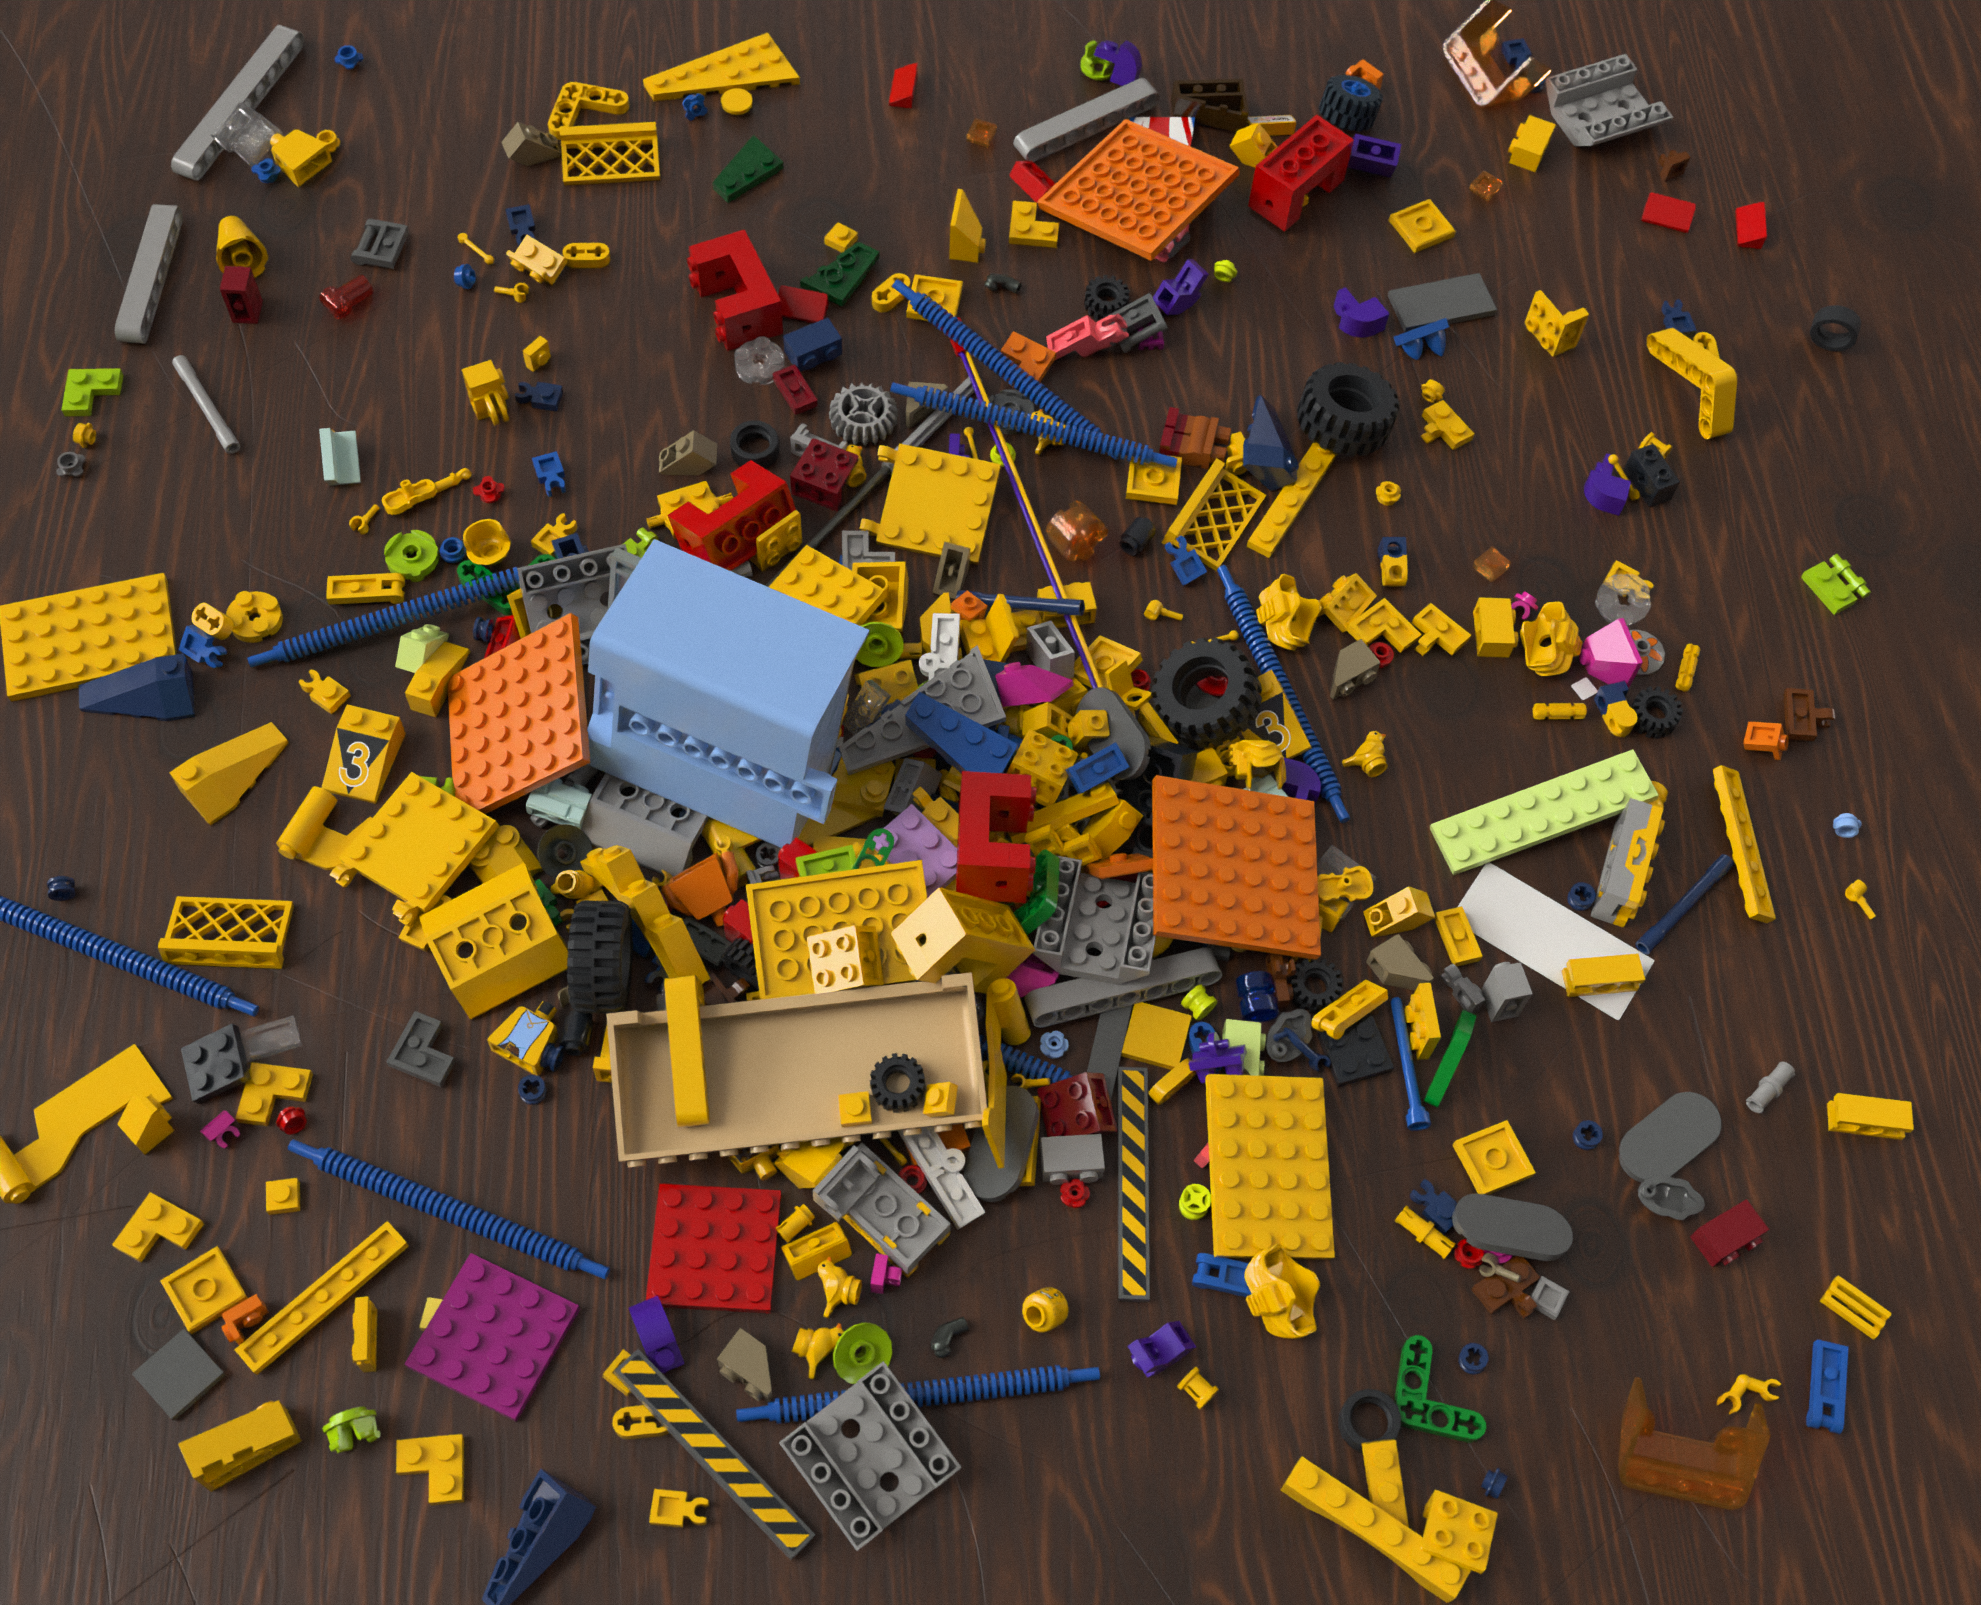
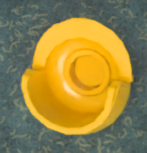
M484 519L477 521L467 527L463 534L467 556L473 563L487 566L496 565L502 562L509 553L511 541L505 529L496 520Z

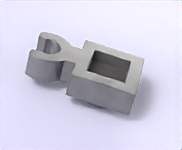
M1455 964L1444 969L1445 973L1440 977L1446 985L1453 989L1452 995L1464 1010L1473 1014L1479 1011L1485 1000L1481 989L1476 984H1472L1467 977L1463 978Z

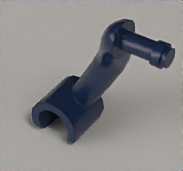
M1285 1027L1284 1032L1274 1034L1273 1040L1276 1042L1287 1037L1298 1050L1309 1058V1066L1313 1070L1319 1071L1318 1061L1322 1059L1325 1067L1331 1065V1060L1327 1056L1315 1053L1290 1028Z

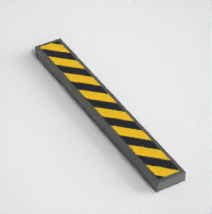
M1118 1067V1301L1149 1302L1148 1068Z
M639 1349L614 1370L616 1377L790 1560L815 1537L812 1530Z

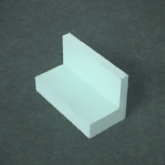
M330 428L319 429L324 481L329 486L361 483L356 431L333 432Z

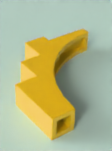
M618 845L607 849L597 848L590 851L586 859L580 861L584 872L602 883L618 901H622L629 906L632 919L648 940L669 978L696 975L702 981V984L710 979L683 920L670 914L657 884L645 880L631 849Z

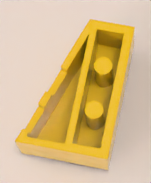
M278 1400L264 1403L255 1411L178 1443L193 1478L212 1492L302 1440L287 1408Z

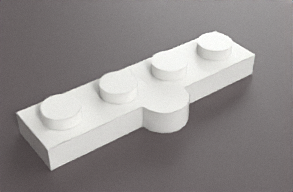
M933 613L931 653L922 655L919 660L920 671L923 675L929 677V680L941 675L950 668L952 663L958 660L960 614Z
M933 1127L921 1128L922 1134L904 1136L903 1130L898 1131L957 1230L985 1213L965 1178L959 1173L965 1164L964 1154L956 1148L947 1150L938 1134L934 1132Z

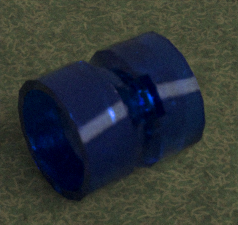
M1253 971L1240 975L1236 979L1237 995L1243 998L1239 1003L1243 1021L1263 1023L1275 1019L1279 1015L1277 998L1272 995L1275 992L1271 973Z

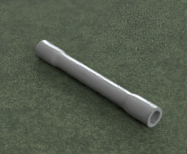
M184 355L176 356L172 361L174 368L181 379L185 381L216 432V436L224 450L228 454L236 453L240 449L239 442L231 429L227 427L206 393L187 357Z

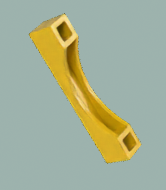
M1301 1457L1281 1488L1282 1492L1307 1509L1330 1519L1368 1542L1399 1565L1421 1586L1446 1603L1456 1598L1471 1571L1465 1567L1423 1552L1421 1550L1422 1536L1304 1457Z

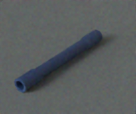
M959 590L956 594V599L966 591ZM969 591L984 602L987 607H992L997 597V594ZM1004 595L1011 609L1054 612L1082 616L1085 611L1084 600L1049 599Z
M1720 855L1681 899L1635 943L1637 949L1641 953L1648 955L1703 895L1734 867V861L1728 855Z

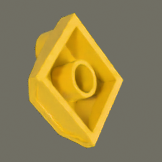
M841 756L835 778L838 780L832 804L882 817L896 766H894L892 761L848 775Z
M511 825L498 827L468 864L482 884L522 863L526 864L532 876L544 871L537 858L521 839L518 830Z

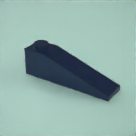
M1260 395L1256 398L1252 412L1254 422L1248 426L1247 430L1250 436L1244 440L1243 466L1264 486L1273 491L1297 481L1299 464L1275 408Z
M184 654L153 658L79 685V709L82 712L115 715L116 713L130 714L134 718H142V716L156 717L160 721L195 717L192 669Z
M540 1469L521 1501L519 1509L523 1510V1514L517 1528H510L507 1539L510 1540L506 1556L497 1560L482 1597L485 1604L510 1605L580 1536L584 1527L591 1521L596 1506L574 1488L549 1472Z

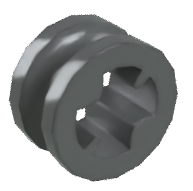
M768 842L761 844L756 850L758 866L760 868L774 866L777 869L779 867L778 853L780 848ZM764 854L774 855V859H764Z

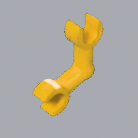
M1740 1374L1730 1391L1718 1398L1717 1405L1723 1403L1728 1398L1733 1403V1408L1730 1410L1729 1415L1737 1412L1741 1407L1740 1398L1746 1389L1760 1393L1764 1400L1772 1402L1779 1399V1397L1768 1392V1385L1778 1387L1782 1384L1775 1379H1769L1764 1382L1749 1377L1746 1374Z

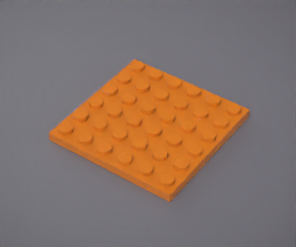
M1125 119L1037 201L1038 209L1152 261L1239 176V167Z
M569 613L452 675L449 679L448 704L452 778L454 788L456 789L455 797L487 814L590 763L579 620L574 614Z
M1156 775L1152 780L1153 936L1317 960L1321 956L1314 801Z

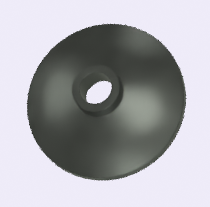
M567 824L557 825L547 830L541 837L537 849L538 860L544 872L553 879H556L558 874L563 871H584L580 861L587 858V854L592 851V846L587 835L579 828ZM559 849H563L565 852L563 859L558 856Z

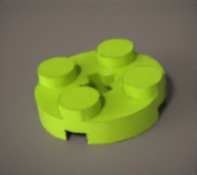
M410 530L411 533L402 535V532L398 533L387 542L384 549L387 567L391 573H400L407 580L410 579L413 582L422 581L438 564L440 553L436 542L431 535L420 530ZM414 551L417 552V556L414 558H408L406 555L407 553L412 554Z

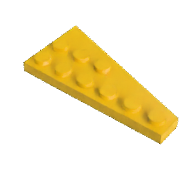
M768 33L643 79L644 87L653 101L682 98L684 94L700 93L704 96L708 91L717 90L721 94L735 88L746 91L755 90L757 86L770 84V88L779 87V83L791 82L792 85L800 84V77Z

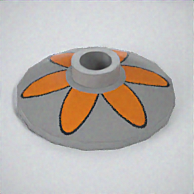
M1629 630L1643 662L1636 675L1645 676L1655 673L1664 663L1665 652L1662 644L1655 636L1648 632Z

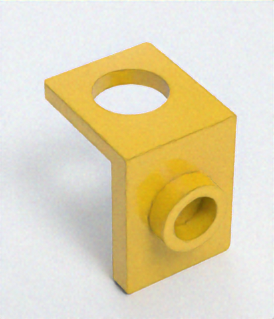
M1120 660L1105 672L1109 690L1115 691L1129 709L1138 710L1153 698L1151 692L1133 686L1127 660ZM1142 696L1138 701H1128L1131 697Z

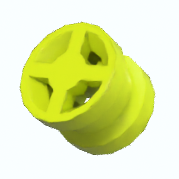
M1200 984L1184 997L1181 1005L1185 1009H1190L1193 1012V1017L1200 1021L1213 1010L1218 1001L1213 996H1208L1206 989Z
M1200 1184L1187 1186L1183 1190L1179 1201L1181 1214L1190 1220L1202 1219L1207 1214L1211 1204L1209 1190Z

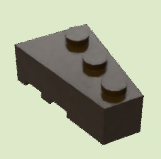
M1243 79L1174 80L1171 96L1173 117H1195L1194 123L1235 132L1247 126L1249 110Z

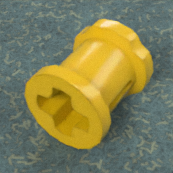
M1651 432L1645 437L1639 448L1654 443L1663 458L1666 459L1673 446L1670 444L1665 445L1655 438V434Z
M1194 1367L1177 1387L1180 1390L1184 1389L1197 1402V1407L1202 1409L1219 1389L1216 1386L1212 1387L1199 1374L1200 1370Z

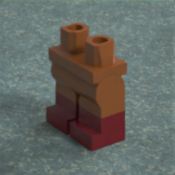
M1169 407L1159 453L1167 456L1182 457L1181 464L1201 466L1203 469H1209V464L1214 463L1216 458L1222 462L1225 461L1227 448L1215 446L1214 443L1228 445L1231 428L1219 426V418L1211 417L1209 419L1205 416L1185 415L1179 413L1178 408Z

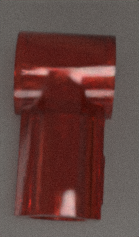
M362 274L339 288L335 286L325 288L319 296V301L336 319H343L350 314L353 305L370 296L374 291L367 278Z

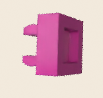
M225 1110L200 1130L207 1140L212 1141L215 1138L216 1143L223 1148L227 1147V1144L222 1140L224 1132L231 1131L236 1137L240 1135L239 1130L230 1125L235 1119Z
M876 1253L871 1279V1292L883 1294L885 1283L900 1286L902 1268L888 1267V1255Z

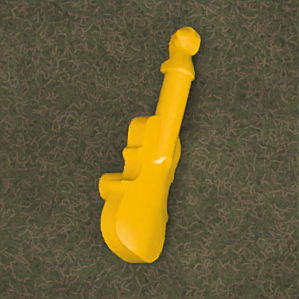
M463 468L456 474L452 472L449 477L435 483L429 479H423L411 485L410 480H403L400 483L401 488L383 496V506L388 514H400L412 508L414 504L432 498L436 493L458 485L462 479H469L472 474L469 469Z
M1362 866L1345 867L1342 875L1331 873L1330 875L1321 874L1318 876V899L1321 902L1336 901L1339 897H1346L1350 902L1366 900L1373 892L1371 874Z

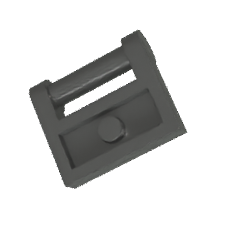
M367 219L364 225L365 232L357 250L352 252L351 261L361 266L371 264L394 269L409 234L408 226L376 219ZM378 233L371 252H367L374 235Z
M1150 293L1110 314H1120L1127 323L1128 328L1126 329L1128 334L1156 320V323L1119 342L1124 353L1130 351L1132 346L1158 332L1164 333L1169 330Z

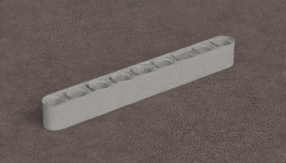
M277 25L176 152L171 162V168L174 173L196 181L203 177L300 52L304 44L303 33L282 25Z

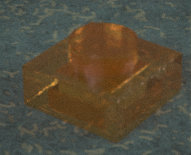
M975 118L967 133V141L989 148L997 132V125Z
M1484 170L1470 184L1469 191L1489 202L1502 188L1503 181Z
M1492 546L1474 561L1473 567L1493 582L1509 569L1511 562Z

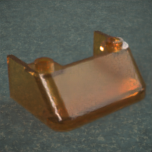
M1486 0L1445 41L1443 46L1444 55L1476 104L1483 108L1524 98L1552 71L1550 67L1530 56L1506 80L1489 54L1499 41V34L1495 27L1511 12L1509 7L1497 0Z
M1635 1377L1622 1415L1618 1462L1621 1482L1629 1488L1728 1510H1735L1744 1506L1749 1498L1771 1437L1762 1404L1755 1403L1747 1428L1728 1426L1718 1432L1714 1443L1653 1430L1655 1418L1647 1406L1642 1378Z

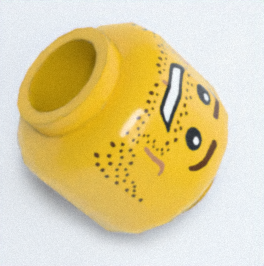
M1047 1287L1026 1297L1022 1313L1027 1325L1034 1331L1041 1333L1048 1332L1064 1323L1068 1316L1069 1308L1066 1298L1059 1290Z

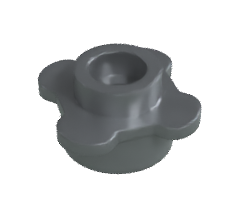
M74 452L61 454L57 460L59 468L56 472L58 476H81L83 474L82 464L85 462V457Z

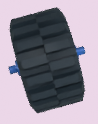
M1351 75L1332 76L1325 87L1319 104V112L1327 121L1340 128L1351 131L1369 130V128L1373 127L1383 101V94L1380 93L1381 91L1375 85L1362 78Z

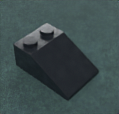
M1148 735L1151 750L1148 749L1149 763L1145 771L1138 778L1125 781L1122 800H1125L1141 814L1152 812V780L1154 777L1159 775L1191 781L1198 751Z

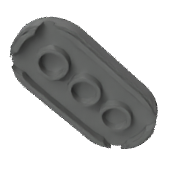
M1103 687L1090 690L1081 699L1076 714L1080 710H1105L1107 712L1110 735L1107 738H1092L1087 743L1088 747L1095 754L1116 742L1129 768L1112 776V778L1122 781L1138 778L1145 771L1150 759L1148 749L1151 750L1148 735L1115 691Z
M1006 1086L1004 1168L998 1169L983 1127L975 1129L964 1168V1178L974 1195L983 1201L997 1202L1005 1199L1006 1195L1010 1192L1013 1193L1019 1187L1023 1179L1039 1119L1037 1103L1024 1088Z
M1694 1092L1675 1094L1630 1129L1621 1139L1619 1144L1621 1167L1632 1179L1641 1183L1650 1177L1658 1175L1672 1177L1708 1148L1719 1136L1721 1117L1717 1108L1709 1099Z
M1469 1194L1460 1199L1452 1215L1453 1225L1458 1234L1461 1235L1462 1233L1467 1238L1466 1242L1482 1250L1543 1261H1554L1567 1252L1573 1241L1572 1229L1567 1220L1554 1209L1540 1204L1485 1194Z

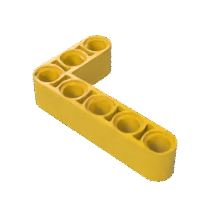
M1674 328L1649 334L1646 340L1649 352L1701 389L1699 430L1702 437L1710 439L1731 433L1734 426L1737 389L1735 370Z
M696 975L665 978V997L677 1126L687 1127L709 1124V1105L700 1006L705 1005L702 981Z

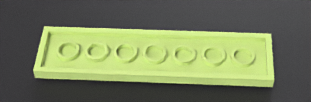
M1632 749L1430 825V830L1454 876L1620 814L1630 798L1650 803L1657 800L1659 794Z

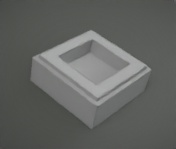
M1541 1276L1530 1297L1537 1304L1535 1308L1537 1311L1555 1320L1569 1291Z

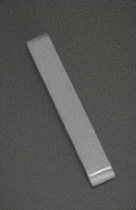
M1140 78L1022 131L1015 137L1013 144L1026 161L1035 162L1123 122L1125 119L1153 108L1158 103L1160 94L1145 78Z
M153 204L115 324V336L119 342L145 344L148 340L182 225V210L180 206Z
M1200 948L1152 960L1149 975L1116 985L1079 978L1035 989L1029 992L1024 1000L1034 1026L1046 1027L1189 991L1200 984L1203 987L1209 986L1221 979L1222 972L1210 948Z

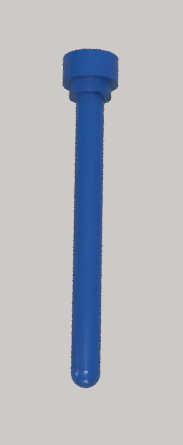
M1394 997L1391 1000V1008L1410 1106L1406 1115L1407 1128L1412 1131L1424 1130L1431 1126L1430 1115L1425 1110V1107L1421 1105L1403 1003L1399 997Z

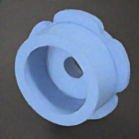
M1850 813L1841 814L1833 820L1835 833L1843 838L1856 836L1862 825L1861 821L1857 820V817Z
M1059 1031L1046 1032L1040 1039L1042 1043L1040 1050L1048 1058L1057 1059L1063 1056L1064 1051L1068 1050V1040ZM1056 1042L1057 1045L1052 1046L1051 1043Z

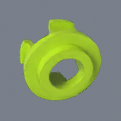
M1089 42L1085 46V55L1081 59L1080 66L1082 72L1095 80L1111 78L1115 63L1094 56L1097 42ZM1094 64H1103V70L1096 71Z
M363 1406L356 1407L329 1418L330 1423L326 1424L322 1429L329 1439L330 1450L332 1452L336 1450L337 1453L353 1449L351 1428H353L359 1440L366 1438L368 1442H373L378 1439L380 1431H377L376 1410H366V1407Z

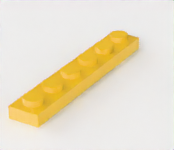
M1317 442L1311 445L1299 463L1297 481L1283 487L1248 540V548L1268 558L1271 557L1337 454H1334L1332 450L1322 449Z
M1721 765L1713 769L1714 785L1719 794L1720 809L1727 826L1726 834L1733 850L1732 858L1739 874L1738 881L1745 899V910L1749 918L1769 923L1775 920L1776 917L1738 771Z
M387 1221L234 1350L249 1368L258 1375L408 1248L409 1245Z

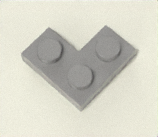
M842 531V565L852 570V563L895 562V552H869L868 531Z

